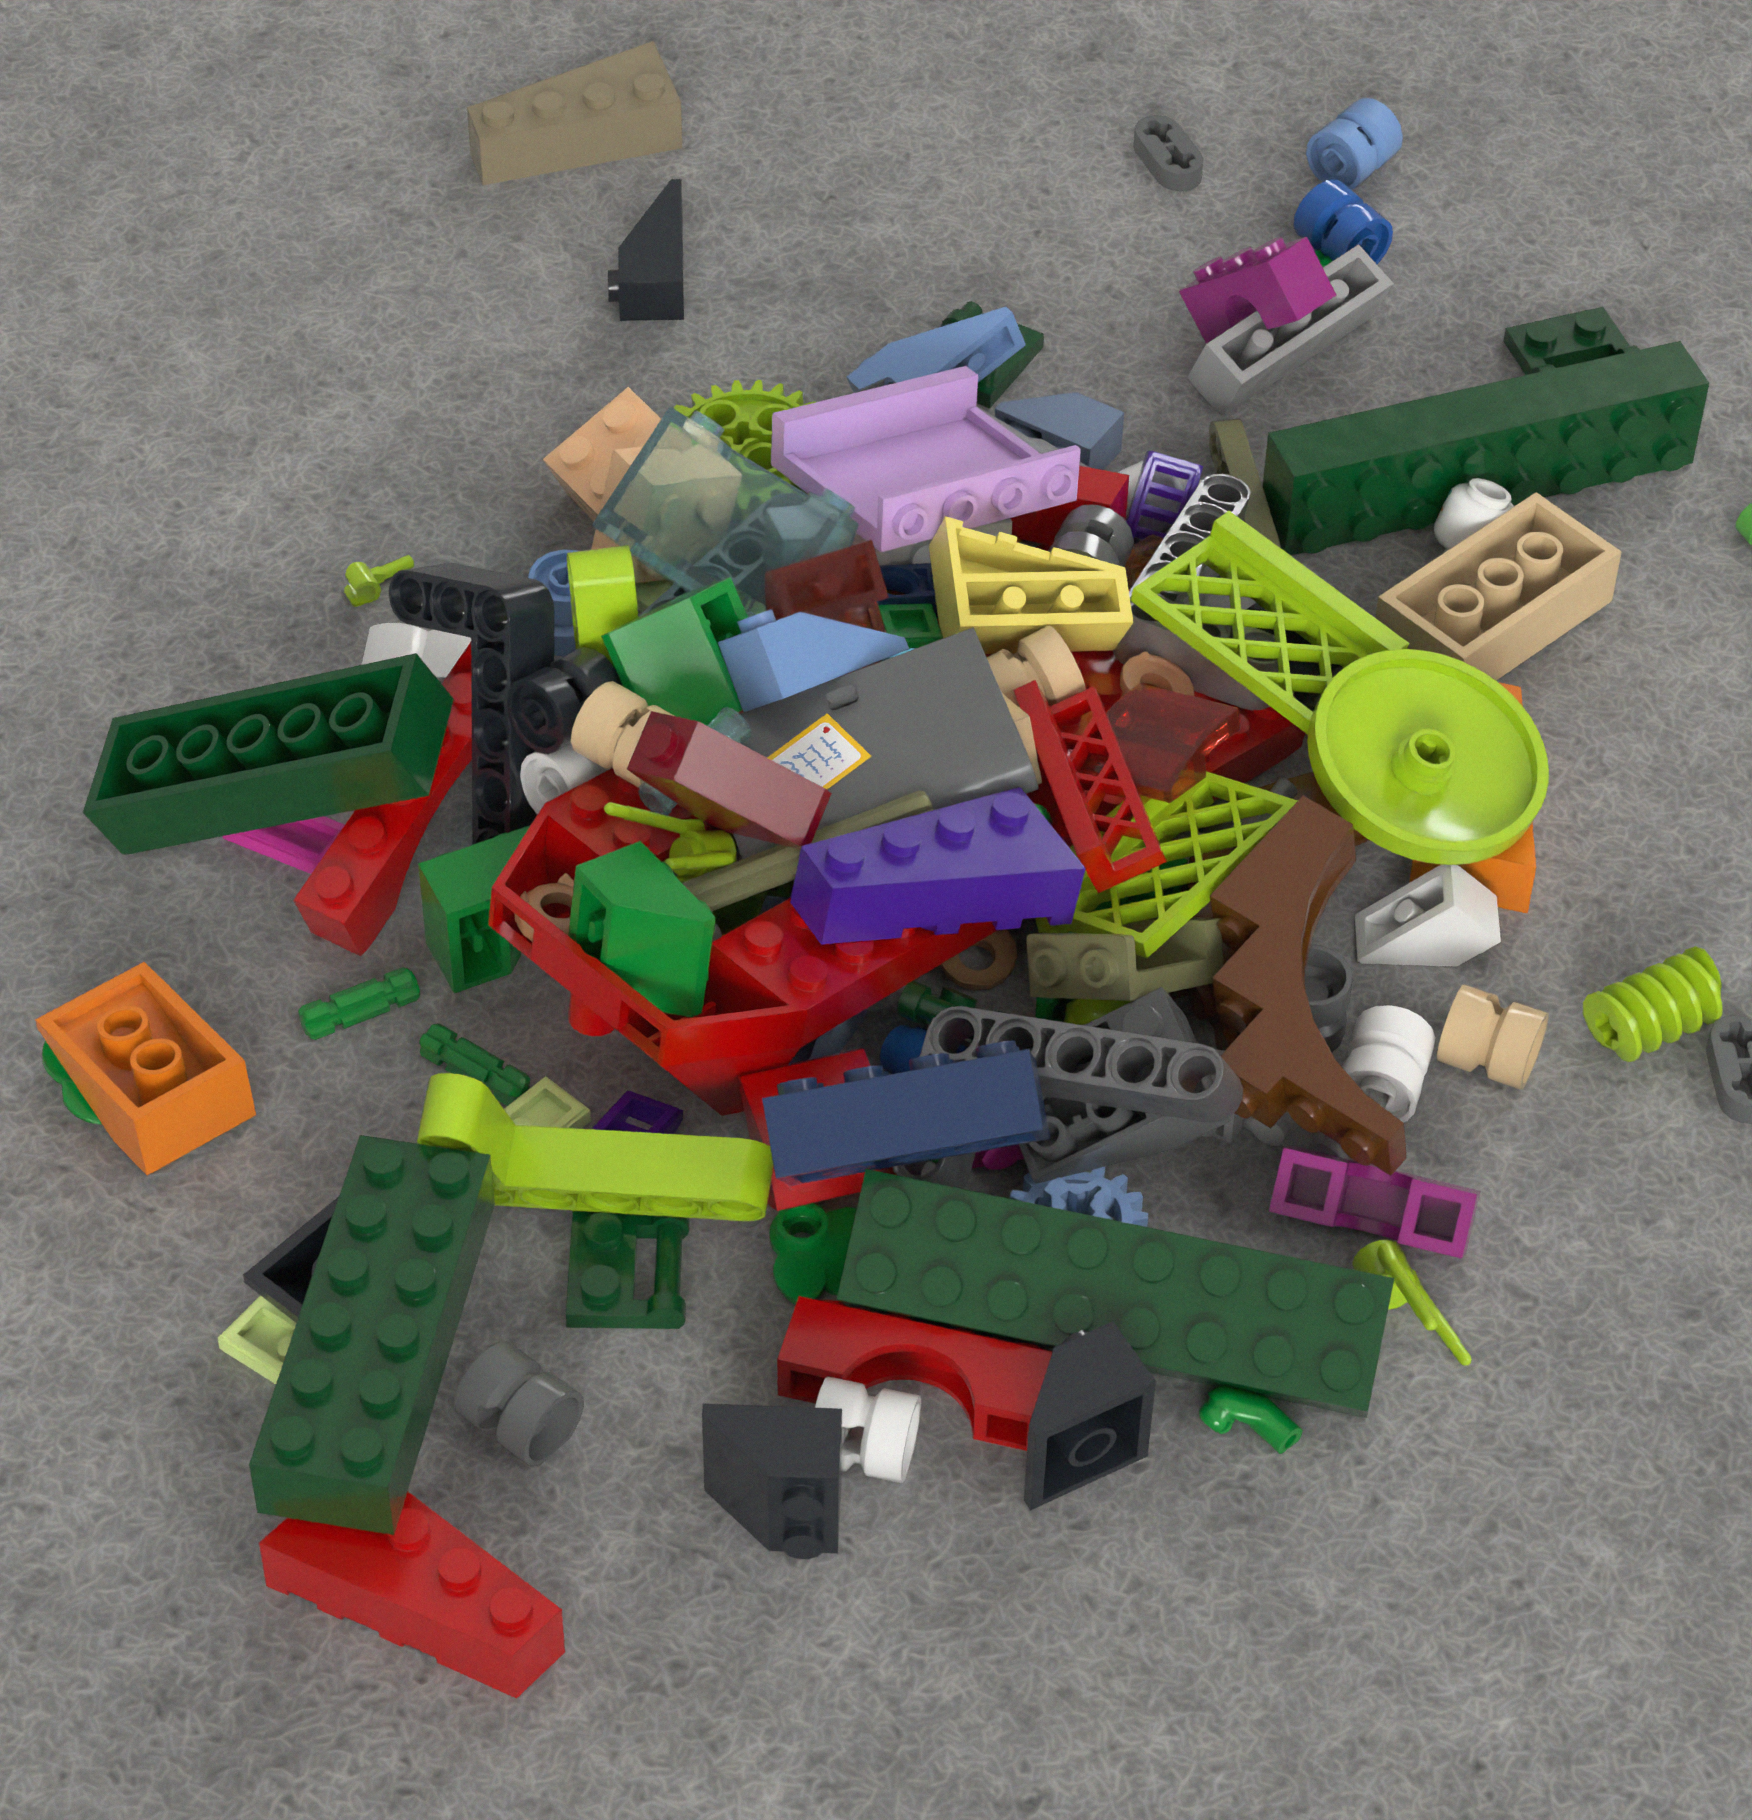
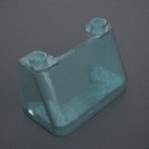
M669 407L594 520L592 526L618 546L628 545L631 556L686 592L731 577L748 618L770 609L773 610L776 620L798 612L826 618L859 526L850 517L856 508L827 488H825L820 497L812 492L804 493L730 448L719 439L725 429L704 414L695 410L689 419Z

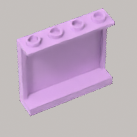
M967 366L772 413L771 465L880 552L933 539L945 516L963 521L962 527L971 529L1076 501L1081 449L1074 445L1040 454L976 407L978 374Z

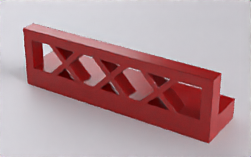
M1036 680L1014 689L1013 691L1020 709L1030 716L1035 748L1080 862L1086 868L1085 871L1098 894L1167 862L1095 686L1052 706L1048 704ZM1090 711L1092 712L1093 717L1081 736L1061 731L1060 725ZM1090 753L1109 757L1098 776L1078 773ZM1106 794L1125 798L1114 818L1095 814ZM1122 836L1144 841L1145 848L1115 862L1112 861L1111 855Z

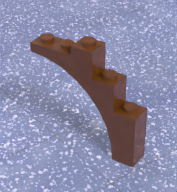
M1302 796L1210 895L1213 918H1221L1216 925L1222 934V942L1236 951L1212 978L1219 1017L1229 1028L1240 1033L1221 1055L1223 1060L1239 1077L1243 1087L1242 1101L1234 1114L1245 1119L1251 1116L1271 1129L1287 1111L1294 1122L1304 1130L1311 1133L1319 1131L1339 1143L1344 1152L1355 1162L1364 1166L1372 1164L1391 1176L1407 1158L1404 1123L1366 1095L1335 1060L1314 1022L1305 991V971L1313 933L1331 894L1356 862L1354 828L1352 823L1309 798Z

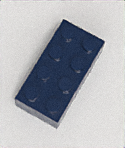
M1004 1041L976 1047L977 1059L954 1063V1059L949 1058V1053H940L909 1060L911 1071L889 1075L888 1071H883L882 1065L845 1071L843 1072L845 1083L824 1087L823 1083H817V1078H803L777 1084V1096L762 1098L776 1179L794 1186L865 1173L866 1169L876 1171L1050 1139L1036 1060L1029 1049L1020 1051L1019 1047H1016L1015 1041Z

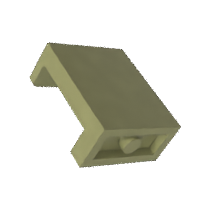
M1159 917L1124 924L1123 926L1142 933ZM1192 917L1148 958L1135 954V940L1132 935L1042 932L1029 934L1027 936L1030 997L1132 1001L1160 987H1163L1169 993L1213 983V976L1223 967L1222 934L1216 925L1221 918Z

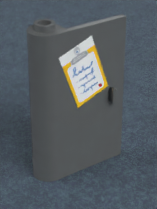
M974 627L708 726L831 792L832 795L817 830L919 790L924 791L928 795L933 809L936 810L1021 787L1026 794L1039 789L1026 748ZM733 833L738 846L736 848L737 861L779 845Z

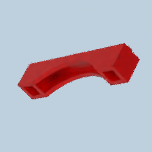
M471 642L442 683L454 698L429 796L355 810L293 900L311 933L359 956H362L369 949L395 911L403 881L431 818L451 786L472 761Z

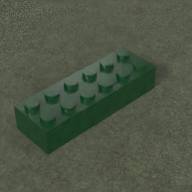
M417 653L115 717L112 719L83 814L121 854L129 855L429 796L454 698Z
M365 1135L359 1136L249 1463L257 1513L391 1535L395 1534L495 1206L490 1154Z

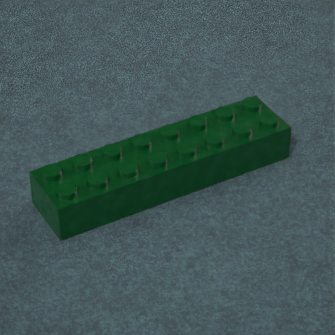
M1681 341L1269 432L1262 487L1277 532L1280 548L1290 556L1305 552L1315 554L1331 546L1357 540L1367 542L1377 538L1379 535L1409 528L1412 530L1423 529L1436 522L1446 497L1453 487L1458 484L1469 483L1470 480L1476 478L1486 479L1502 486L1511 495L1510 502L1513 506H1516L1536 492L1542 497L1562 493L1571 495L1580 492L1584 488L1609 482L1623 483L1635 476L1662 470H1678L1684 465L1693 463L1710 383Z
M866 1169L837 1300L852 1308L884 1315H902L912 1321L948 1329L963 1328L980 1336L1012 1343H1031L1048 1351H1053L1054 1347L1061 1345L1065 1339L1076 1332L1083 1330L1092 1331L1113 1321L1150 1373L1216 1387L1225 1385L1262 1394L1273 1399L1367 1418L1394 1278Z

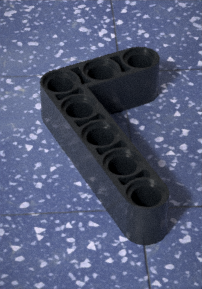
M443 563L398 571L393 575L388 594L392 610L400 621L409 625L471 638L472 845L492 839L503 833H509L530 826L537 813L530 806L524 794L520 773L522 762L526 756L535 752V750L526 745L516 733L509 719L506 703L508 690L514 682L541 668L548 667L550 663L554 662V603L548 588L536 579L456 563Z

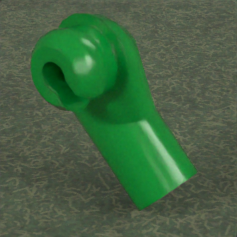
M1222 1385L1208 1392L1210 1399L1199 1408V1418L1219 1434L1229 1432L1237 1419L1250 1426L1279 1454H1282L1296 1444L1302 1436L1303 1430L1269 1398L1262 1394Z

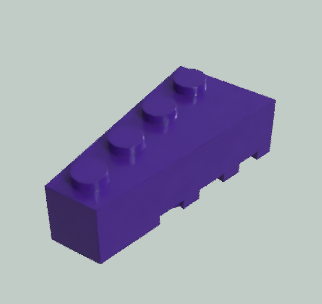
M1017 787L801 846L790 903L820 944L901 938L903 929L917 927L933 931L935 935L959 933L960 924L992 921L995 930L1014 929L1021 927L1022 919L1046 917L1049 925L1072 924L1086 868L1022 788Z

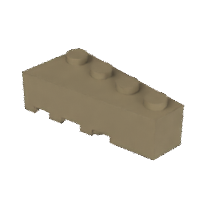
M654 41L467 107L470 155L482 185L682 148L681 100Z

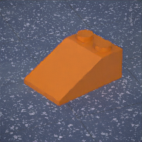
M145 962L35 1019L37 1029L108 1134L147 1176L256 1116L245 1060Z

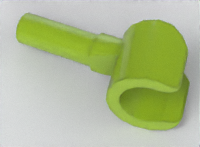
M406 555L371 569L365 563L353 562L346 569L345 577L350 584L344 588V593L354 607L376 601L381 593L379 584L393 577L400 570L413 568L414 561L410 555Z

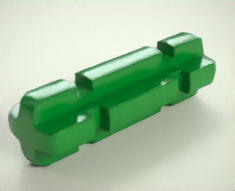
M402 967L384 974V980L381 982H377L376 978L331 994L329 995V1002L323 1003L321 999L305 1004L298 1010L301 1026L306 1035L313 1040H317L335 1033V1026L342 1025L343 1029L387 1013L390 1011V1005L396 1003L397 1007L400 1008L413 1003L420 998V989L415 975L408 968Z
M432 1024L419 1040L422 1057L438 1066L443 1062L447 1063L445 1070L452 1074H460L481 1081L489 1090H493L495 1098L506 1106L531 1088L529 1086L530 1077L528 1074L510 1064L503 1068L504 1060L464 1037L459 1038L457 1041L456 1037L458 1034L442 1024Z

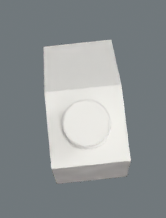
M1440 865L1355 914L1357 961L1361 964L1459 966L1501 942L1497 896L1458 865Z

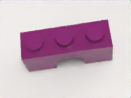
M1282 236L1262 244L1255 250L1250 246L1232 254L1225 260L1220 256L1204 263L1193 271L1196 280L1179 290L1205 343H1209L1256 311H1258L1267 330L1300 320L1337 295L1308 238L1304 237L1285 243Z
M1289 1145L1283 1148L1269 1212L1330 1227L1340 1226L1361 1230L1397 1240L1399 1244L1462 1259L1466 1255L1481 1191L1400 1171H1395L1390 1176L1371 1164L1364 1166L1354 1160Z

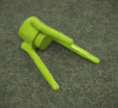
M612 802L604 806V811L608 815L679 833L681 838L673 842L670 848V858L664 862L669 865L672 871L674 870L678 874L675 877L681 883L737 861L735 843L730 834L724 830H705L704 823L700 819H679Z
M1387 1239L1369 1243L1361 1248L1352 1261L1354 1270L1394 1278L1388 1310L1401 1307L1408 1302L1425 1329L1428 1331L1435 1330L1459 1363L1464 1366L1469 1365L1472 1361L1470 1354L1424 1290L1416 1271L1411 1269L1401 1246L1396 1241Z

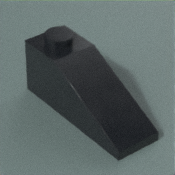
M671 179L618 247V270H608L609 302H619L620 321L684 320L682 179Z

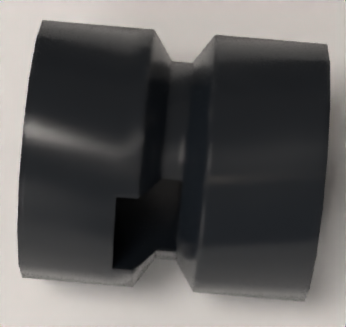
M582 647L555 660L548 667L541 668L514 682L507 694L506 704L509 719L516 733L526 745L536 752L550 754L571 744L572 728L577 714L595 689L611 681L621 686L623 685L616 669L604 655L595 649Z

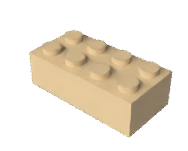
M1536 492L1378 596L1375 618L1409 643L1408 649L1431 651L1447 655L1479 669L1494 680H1498L1612 602L1622 551Z

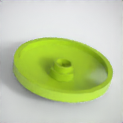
M1396 649L1377 652L1359 658L1339 671L1329 682L1311 716L1307 739L1308 755L1316 781L1329 803L1343 819L1352 823L1353 828L1380 847L1406 858L1432 864L1460 865L1496 856L1510 848L1524 835L1541 809L1546 797L1549 783L1548 757L1541 735L1530 715L1519 701L1496 680L1479 669L1447 655L1416 649Z

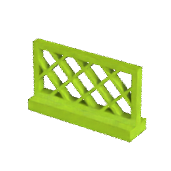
M1231 511L1214 520L1210 536L1135 586L1130 599L1143 611L1307 735L1313 711L1295 699L1293 691L1323 693L1329 682L1334 678L1332 677L1331 664H1339L1345 668L1350 663L1367 655L1386 650L1408 649L1409 646L1406 640ZM1204 563L1223 578L1197 576L1196 568ZM1162 591L1187 592L1189 605L1170 604L1157 594ZM1199 593L1229 596L1230 608L1200 606ZM1240 597L1251 598L1267 611L1242 609ZM1202 623L1232 626L1234 639L1213 637L1202 629ZM1244 627L1274 629L1275 642L1245 640ZM1285 630L1295 631L1313 645L1287 643ZM1247 657L1277 659L1279 673L1258 671L1247 662ZM1289 661L1319 663L1320 676L1290 674Z
M1183 748L1137 789L1166 860L1172 861L1194 856L1195 862L1160 870L1159 865L1152 868V872L1137 875L1099 894L1085 871L1072 924L1049 925L1046 917L1035 918L1038 931L1042 933H1068L1072 931L1082 934L1132 935L1135 940V954L1148 958L1210 902V895L1298 800L1207 772L1202 754ZM1212 796L1230 801L1211 806L1214 803ZM1124 801L1106 816L1114 818ZM1265 813L1273 814L1265 821L1246 825L1241 823V819ZM1230 821L1234 822L1233 828L1199 835V828ZM1191 831V837L1171 841L1179 833ZM1122 836L1111 855L1112 861L1115 862L1145 848L1144 841ZM1072 845V846L1070 847V849H1071V851L1075 854V856L1078 858V856H1077V854H1076V852H1075V849H1074V847H1073V845ZM1237 846L1229 855L1203 860L1202 854ZM1198 881L1189 891L1164 896L1163 889ZM1155 891L1156 898L1125 905L1120 904V898ZM1102 902H1112V908L1092 912ZM1159 917L1142 933L1123 926L1124 924Z

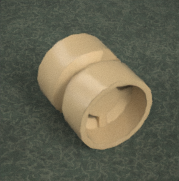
M1048 625L1021 639L1018 643V651L1015 654L1002 649L987 657L1002 694L1019 708L1020 706L1013 690L1033 680H1036L1050 706L1086 690L1082 674L1071 651L1060 634L1052 626Z
M614 681L606 682L593 691L577 714L571 734L572 748L577 753L605 769L613 767L615 775L647 793L657 791L655 788L628 771L627 767L650 712L672 714L656 705L647 706L644 698Z
M1464 984L1459 989L1448 1013L1438 1045L1437 1061L1468 1072L1474 1070L1478 1065H1482L1486 1069L1488 1079L1522 1090L1538 1058L1547 1029L1549 1013L1518 1002H1513L1508 1007L1502 1008L1500 1007L1498 995Z

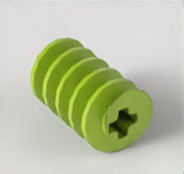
M1694 946L1685 949L1683 954H1676L1666 958L1662 964L1657 963L1646 967L1642 973L1638 972L1629 975L1622 982L1605 986L1602 992L1597 991L1588 994L1583 1002L1582 1014L1589 1031L1597 1042L1606 1048L1614 1050L1622 1060L1632 1062L1639 1059L1642 1050L1647 1053L1659 1050L1662 1041L1673 1043L1680 1039L1682 1031L1687 1034L1695 1033L1700 1030L1702 1022L1709 1025L1721 1018L1723 1012L1720 973L1706 950Z

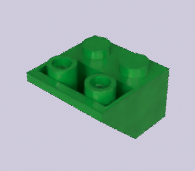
M731 577L684 593L601 635L624 688L644 698L647 706L656 705L676 717L699 721L706 726L743 710L718 645L720 641L741 634L737 622L748 618Z
M530 826L509 833H503L492 839L418 863L426 944L454 994L511 974L522 955V952L492 929L488 922L492 886Z
M641 841L577 865L568 936L577 942L586 954L598 959L662 1012L686 1017H694L701 1014L703 1011L706 982L709 977L708 968L716 918L704 901L697 899L675 877L669 865L660 861Z

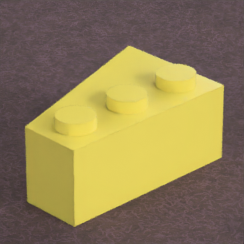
M946 516L929 544L938 620L943 638L974 627L985 654H995L1002 649L1010 653H1017L1018 643L1021 639L1049 625L1060 634L1071 652L1115 650L1133 624L1125 567L1053 547L1051 552L1017 543V536L999 532L996 537L962 527L963 521Z

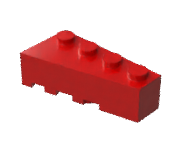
M408 1491L394 1535L286 1518L259 1542L267 1587L287 1596L291 1592L317 1604L318 1610L341 1620L346 1617L379 1632V1637L403 1647L406 1644L436 1658L437 1663L516 1699L565 1653L562 1609Z

